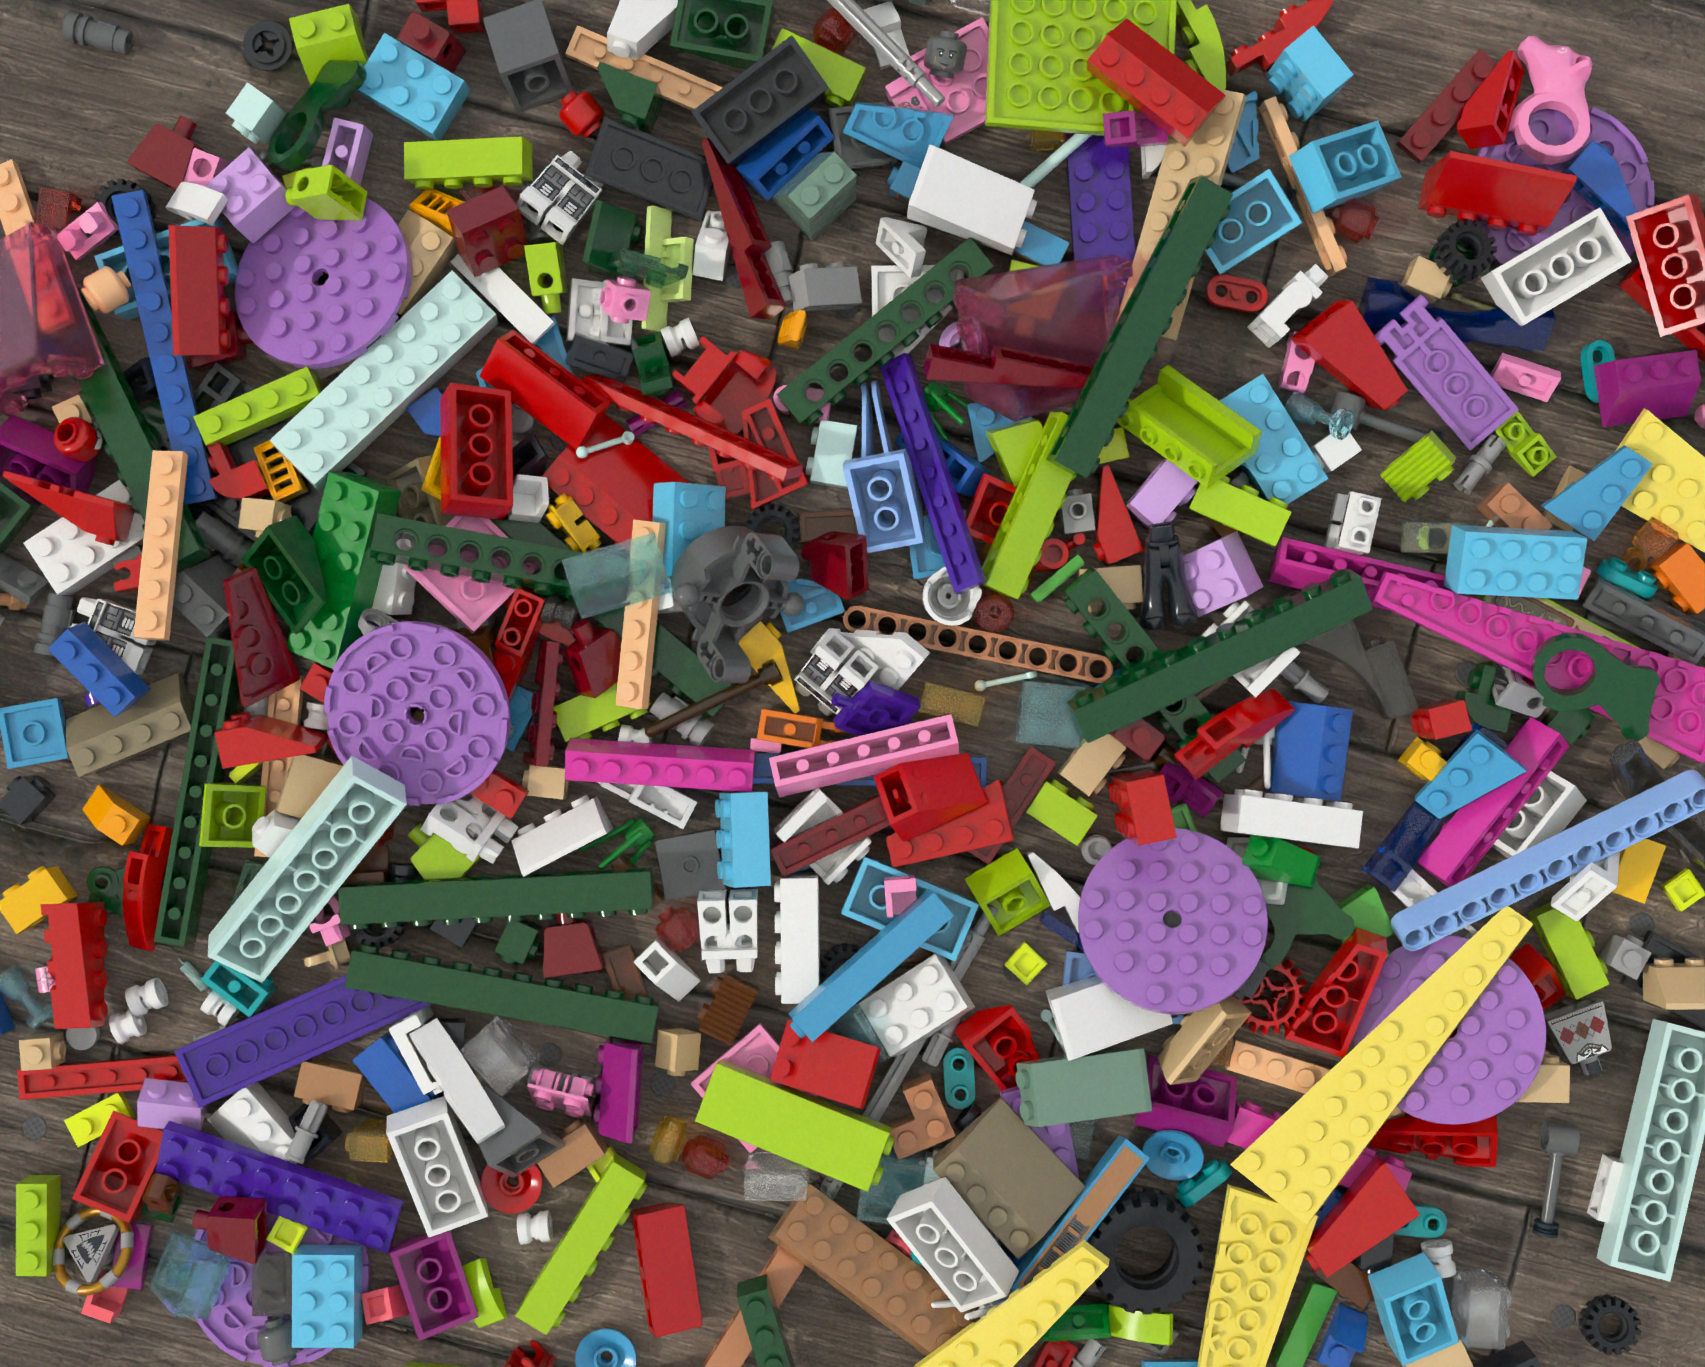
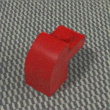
M415 0L421 12L447 10L448 25L454 34L485 32L483 9L479 0Z
M708 446L718 486L726 487L725 499L750 493L746 467L742 465V461L719 456L716 453V449Z
M217 442L207 446L211 454L208 457V462L215 474L219 473L218 476L208 481L218 493L238 502H242V498L260 499L271 494L259 462L252 460L236 467L226 445Z

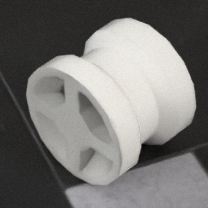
M307 702L306 708L309 714L308 718L304 720V727L329 730L327 713L324 712V703Z
M127 1009L125 1014L117 1013L109 1018L111 1033L120 1044L128 1042L132 1036L140 1037L147 1032L144 1016L136 1017L131 1013L130 1009Z

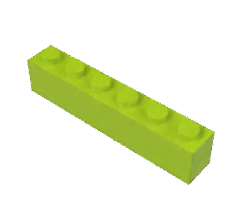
M1050 412L982 566L986 583L982 585L1014 599H1019L1020 595L1026 591L1031 569L1040 560L1042 544L1053 530V519L1057 510L1066 501L1067 494L1065 492L1070 481L1076 477L1046 460L1069 416L1063 412Z
M615 1153L613 1159L606 1167L599 1181L523 1298L515 1317L545 1335L548 1334L552 1326L556 1329L559 1327L566 1315V1311L563 1310L568 1301L574 1303L583 1286L579 1285L584 1275L588 1277L592 1275L599 1262L595 1259L600 1250L607 1251L615 1237L612 1231L617 1224L622 1226L631 1212V1209L628 1208L633 1198L639 1200L648 1185L644 1182L646 1171Z

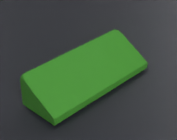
M1311 1277L1308 1278L1271 1359L1275 1366L1303 1367L1336 1296L1337 1290Z

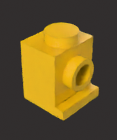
M1419 737L1413 740L1398 760L1419 778L1427 781H1432L1446 763L1441 758L1442 752L1428 741L1424 742Z

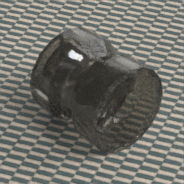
M557 594L548 595L543 607L541 622L548 624L560 622L562 628L572 630L571 626L575 623L580 601L568 599L565 602Z

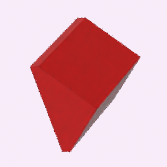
M983 473L965 518L971 538L992 545L1017 487Z

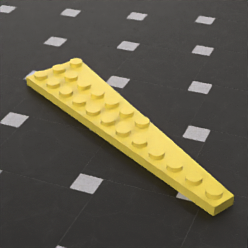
M1644 408L1616 451L1625 445L1653 465L1622 504V507L1705 553V457Z
M1509 906L1501 909L1230 1165L1304 1224L1308 1225L1531 929L1533 923Z
M1229 1184L1227 1185L1197 1367L1266 1366L1317 1221V1214L1306 1225L1273 1198Z
M1083 1240L1053 1262L1048 1269H1044L1034 1276L1029 1284L1021 1290L1019 1288L1015 1290L1006 1301L998 1307L996 1305L992 1307L983 1318L976 1323L973 1321L915 1364L914 1367H1013L1109 1266L1110 1259Z

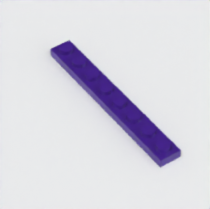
M903 353L880 368L954 594H962L986 583L911 354Z

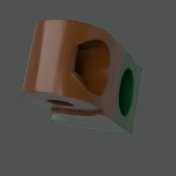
M153 1174L142 1197V1200L145 1202L142 1208V1215L173 1223L183 1199L178 1182L166 1175Z

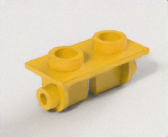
M563 493L554 500L557 503L555 507L550 504L548 505L547 510L549 513L546 514V517L556 530L561 527L567 535L564 541L570 550L587 553L586 548L589 547L590 550H594L601 544L599 534H597L587 519L579 525H576L574 522L583 513L571 496L567 497Z

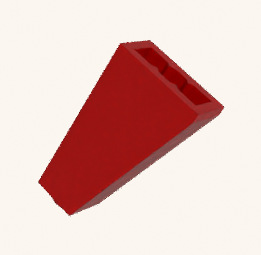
M1336 300L1290 337L1293 343L1354 395L1367 401L1366 405L1370 408L1390 409L1400 402V397L1408 391L1352 300Z
M1378 1156L1371 1160L1312 1232L1307 1246L1309 1253L1305 1255V1258L1315 1272L1321 1269L1327 1278L1420 1215L1392 1172Z

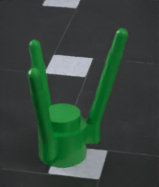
M934 380L923 389V393L936 432L949 441L932 410L938 413L944 409L959 424L963 425L965 420L948 404L950 401L948 398L966 410V405L970 403L951 392L944 384L940 386Z
M641 817L636 821L631 818L625 824L580 847L579 851L583 852L628 831L623 835L627 841L599 864V868L604 869L630 846L634 849L640 846L630 858V862L635 864L644 851L653 844L651 839L656 835Z

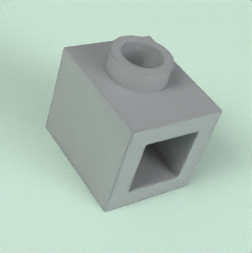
M1083 489L1067 490L1065 492L1067 494L1066 501L1059 509L1062 536L1095 531L1091 493L1083 494Z
M1611 934L1599 957L1604 961L1605 965L1637 980L1651 952L1642 948L1643 941L1629 934H1626L1625 938Z

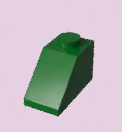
M1251 835L1242 863L1250 868L1256 879L1312 887L1321 859L1319 856L1280 838Z

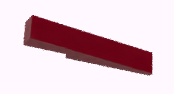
M706 137L702 141V146L750 318L770 320L787 307L764 255L772 245L743 178L735 168L737 164L734 166L727 164L710 138Z
M931 343L924 362L926 380L1083 388L1094 367L1093 365L993 345L991 354L988 356Z

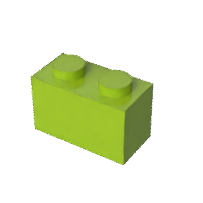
M1053 779L1051 784L1044 781L1025 812L1078 846L1098 816L1092 812L1094 805L1080 796L1075 801L1066 795L1069 789Z

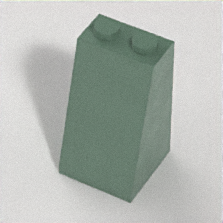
M835 152L819 153L771 199L813 242L856 201V174Z
M1107 1047L1068 1061L1066 1055L1016 1063V1083L1020 1088L1021 1095L1020 1114L1025 1126L1044 1127L1152 1111L1144 1048Z

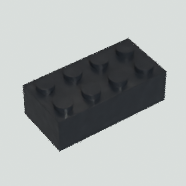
M791 35L691 113L727 164L734 166L832 91L796 39Z

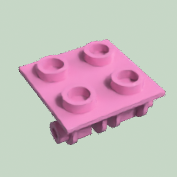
M541 1068L540 1071H533L531 1082L536 1084L528 1083L527 1087L532 1102L536 1103V1107L547 1111H553L554 1108L565 1110V1114L575 1118H583V1115L592 1116L589 1100L585 1097L586 1095L592 1096L594 1084L589 1083L588 1079L574 1076L568 1093L571 1075H567L563 1090L559 1091L563 1073L559 1072L555 1081L557 1074L555 1071Z

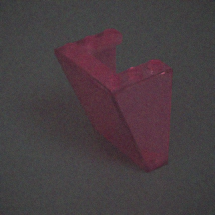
M30 222L0 239V413H5L6 416H14L24 412V407L29 402L25 395L4 394V391L26 384V379L45 373L53 374L54 377L74 376L75 379H84L94 374L93 370L104 365L64 250L57 238L58 234L55 226Z
M1112 254L954 281L955 292L953 300L958 309L959 322L957 330L962 341V349L990 356L993 345L1094 366L1120 317L1118 291L1126 288V282L1119 279L1133 276L1132 261ZM965 382V391L969 399L1014 422L1075 403L1083 389Z

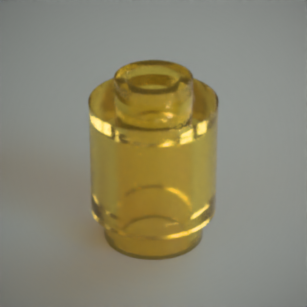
M663 1116L662 1122H658L649 1147V1152L653 1154V1160L667 1165L671 1161L678 1160L687 1133L684 1121L670 1116Z

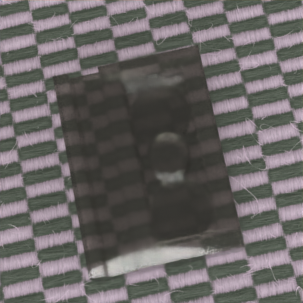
M262 1252L256 1265L252 1264V1316L292 1315V1254L286 1252Z

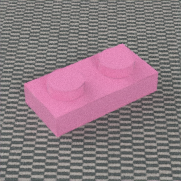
M1505 353L1501 354L1490 374L1500 387L1544 402H1548L1561 380L1560 371Z

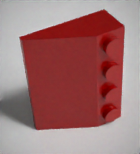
M1450 151L1425 173L1418 209L1427 211V215L1443 218L1446 215L1457 217V221L1463 219V222H1465L1467 219H1471L1473 223H1476V221L1488 223L1487 226L1492 229L1503 230L1506 227L1518 229L1520 234L1534 236L1549 227L1576 183L1577 176Z
M605 414L597 429L583 446L587 448L622 437L626 430ZM635 438L630 445L624 443L589 453L585 458H579L576 455V449L568 445L542 475V477H547L550 489L559 496L563 493L567 497L571 496L588 520L629 553L631 550L633 520L653 521L654 483H689Z

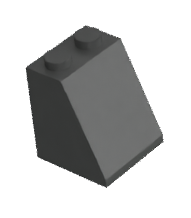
M542 0L527 2L483 18L499 74L517 113L565 97L574 90Z
M223 554L183 571L175 580L173 606L207 638L231 637L223 580L232 576L237 567L230 563L231 559L225 560L222 558Z
M487 1086L483 1087L505 1125V1128L479 1143L489 1167L514 1178L565 1146L563 1139L510 1098Z

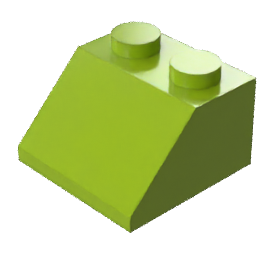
M350 4L289 18L296 50L310 85L313 84L321 68L329 60L334 62H353L357 60L363 67L367 63L368 56L359 18Z
M205 783L199 846L255 848L252 846V827L260 817L264 816L266 786L251 783Z
M1018 848L1002 855L996 861L965 878L966 883L998 936L1051 906ZM988 904L998 909L995 917L988 908Z

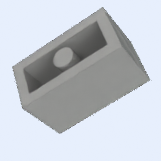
M843 262L828 264L826 268H818V264L811 263L799 266L800 271L789 275L794 311L799 309L805 312L848 310L862 303L857 267H844Z

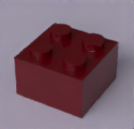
M503 185L446 210L458 253L474 277L525 255L524 246L528 245L520 211Z

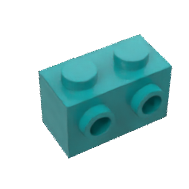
M216 960L201 978L203 983L249 1018L260 1012L278 989L272 983L273 979L270 975L261 983Z

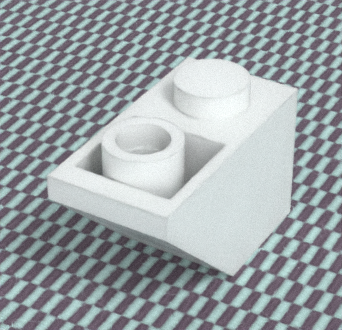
M707 210L695 244L692 275L723 281L731 247L721 211Z
M660 936L634 961L636 966L656 986L677 1001L685 997L701 981Z

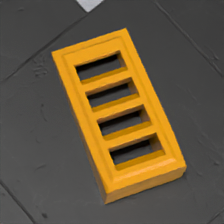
M436 189L425 190L409 204V209L454 238L447 213H442L446 209L448 210L464 203V201ZM429 199H432L427 206H424ZM437 204L441 205L436 210H433Z
M799 309L785 315L777 341L780 346L795 350L801 349L808 324L805 311Z
M270 440L253 447L273 500L284 503L308 491L300 472L280 452L266 458L264 452L274 448ZM283 457L284 463L271 468L269 463ZM287 468L288 473L276 479L274 474ZM291 479L293 484L283 489L280 488L279 484Z

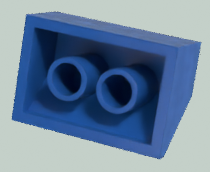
M1287 701L1295 709V712L1277 725L1271 765V786L1268 792L1341 802L1353 710Z

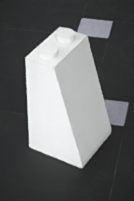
M929 145L908 204L907 218L965 239L971 237L976 243L1012 255L1014 248H1021L1027 230L1021 228L1025 217L1032 218L1037 201L1032 199L1034 189L936 146Z
M1098 976L1046 990L1062 1049L1068 1061L1173 1024L1172 1014L1156 1013L1130 1004L1131 1002L1123 999L1115 992L1113 993L1103 984Z

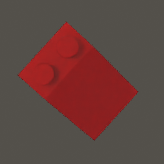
M250 712L231 715V719L224 721L223 726L214 732L223 769L316 753L327 742L326 739L329 738L328 733L261 714L251 716Z
M788 1020L769 1080L864 1109L881 1048L827 1031L823 1032L813 1042L807 1036L801 1039L790 1027L793 1021Z
M113 1111L72 1199L127 1222L138 1220L145 1204L142 1197L152 1175L156 1172L163 1131L158 1128L138 1126V1120Z

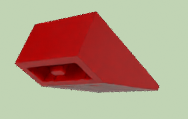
M968 753L900 763L873 776L889 824L903 842L987 804L986 797Z

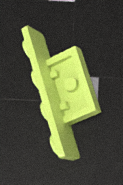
M654 205L647 206L643 286L651 290L647 318L646 321H642L641 327L645 330L659 332L661 328L667 326L668 302L691 301L694 239L689 237L671 238L672 212Z

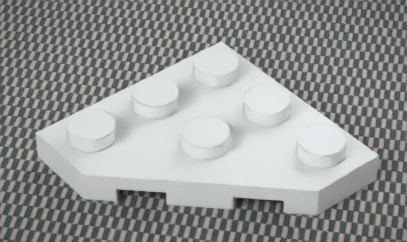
M898 265L871 266L872 316L921 276L910 278ZM923 265L921 276L935 265ZM956 269L950 273L951 279L954 282L964 283V271ZM930 289L926 293L927 299L932 303H938L943 300V294L938 289ZM948 306L941 314L945 317L953 308ZM913 308L905 309L902 312V316L907 322L913 323L919 319V313ZM938 323L931 328H928L927 325L917 332L919 338L906 348L901 345L893 351L896 355L894 358L903 353L909 354ZM882 328L878 332V336L883 342H891L896 337L894 331L890 328Z
M829 628L810 651V653L814 654L817 647L834 629L855 646L838 668L842 669L853 654L860 650L879 666L878 670L869 680L898 690L930 653L905 632L881 635L878 631L856 630L854 633H847L835 628ZM835 642L829 643L833 652L843 654L839 644ZM853 662L857 672L867 674L863 664Z

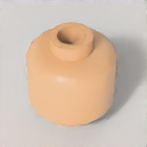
M105 266L86 276L83 280L84 288L81 289V292L94 311L99 309L107 314L126 304L130 299L127 290L132 285L122 270L116 273L111 267Z

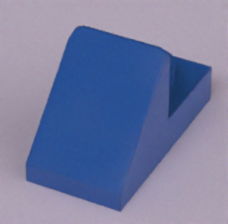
M1339 1303L1315 1357L1317 1362L1328 1367H1349L1355 1352H1364L1368 1315Z

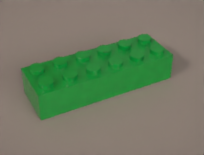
M353 472L328 473L313 534L328 600L300 633L295 635L290 628L287 641L289 651L333 669L345 650L357 639L364 636L358 627V621L362 612L373 606L383 566L375 562L376 559L369 558L377 513L395 516L401 491Z

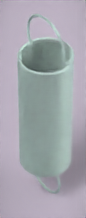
M181 960L180 962L184 965L180 970L199 991L202 992L204 989H208L209 986L201 981L202 974L191 962L186 961L183 963Z

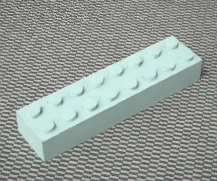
M451 271L403 315L384 337L381 336L374 342L367 352L359 356L273 436L270 442L320 492L326 485L329 472H341L397 420L407 410L408 406L417 401L498 325L496 313Z
M351 756L211 931L208 937V957L262 983L407 805L405 785Z
M1656 1019L1652 1020L1619 1160L1624 1163L1609 1222L1604 1223L1596 1257L1609 1266L1669 1282L1673 1273L1705 1136V1032Z

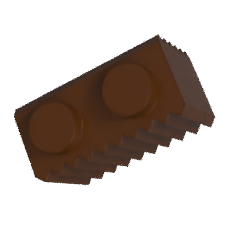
M728 971L724 978L718 976L710 993L715 995L710 1006L704 1003L696 1019L701 1022L698 1030L731 1046L759 991V987Z

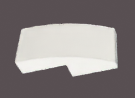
M181 182L165 208L191 221L195 218L213 225L228 199L223 193L194 183Z

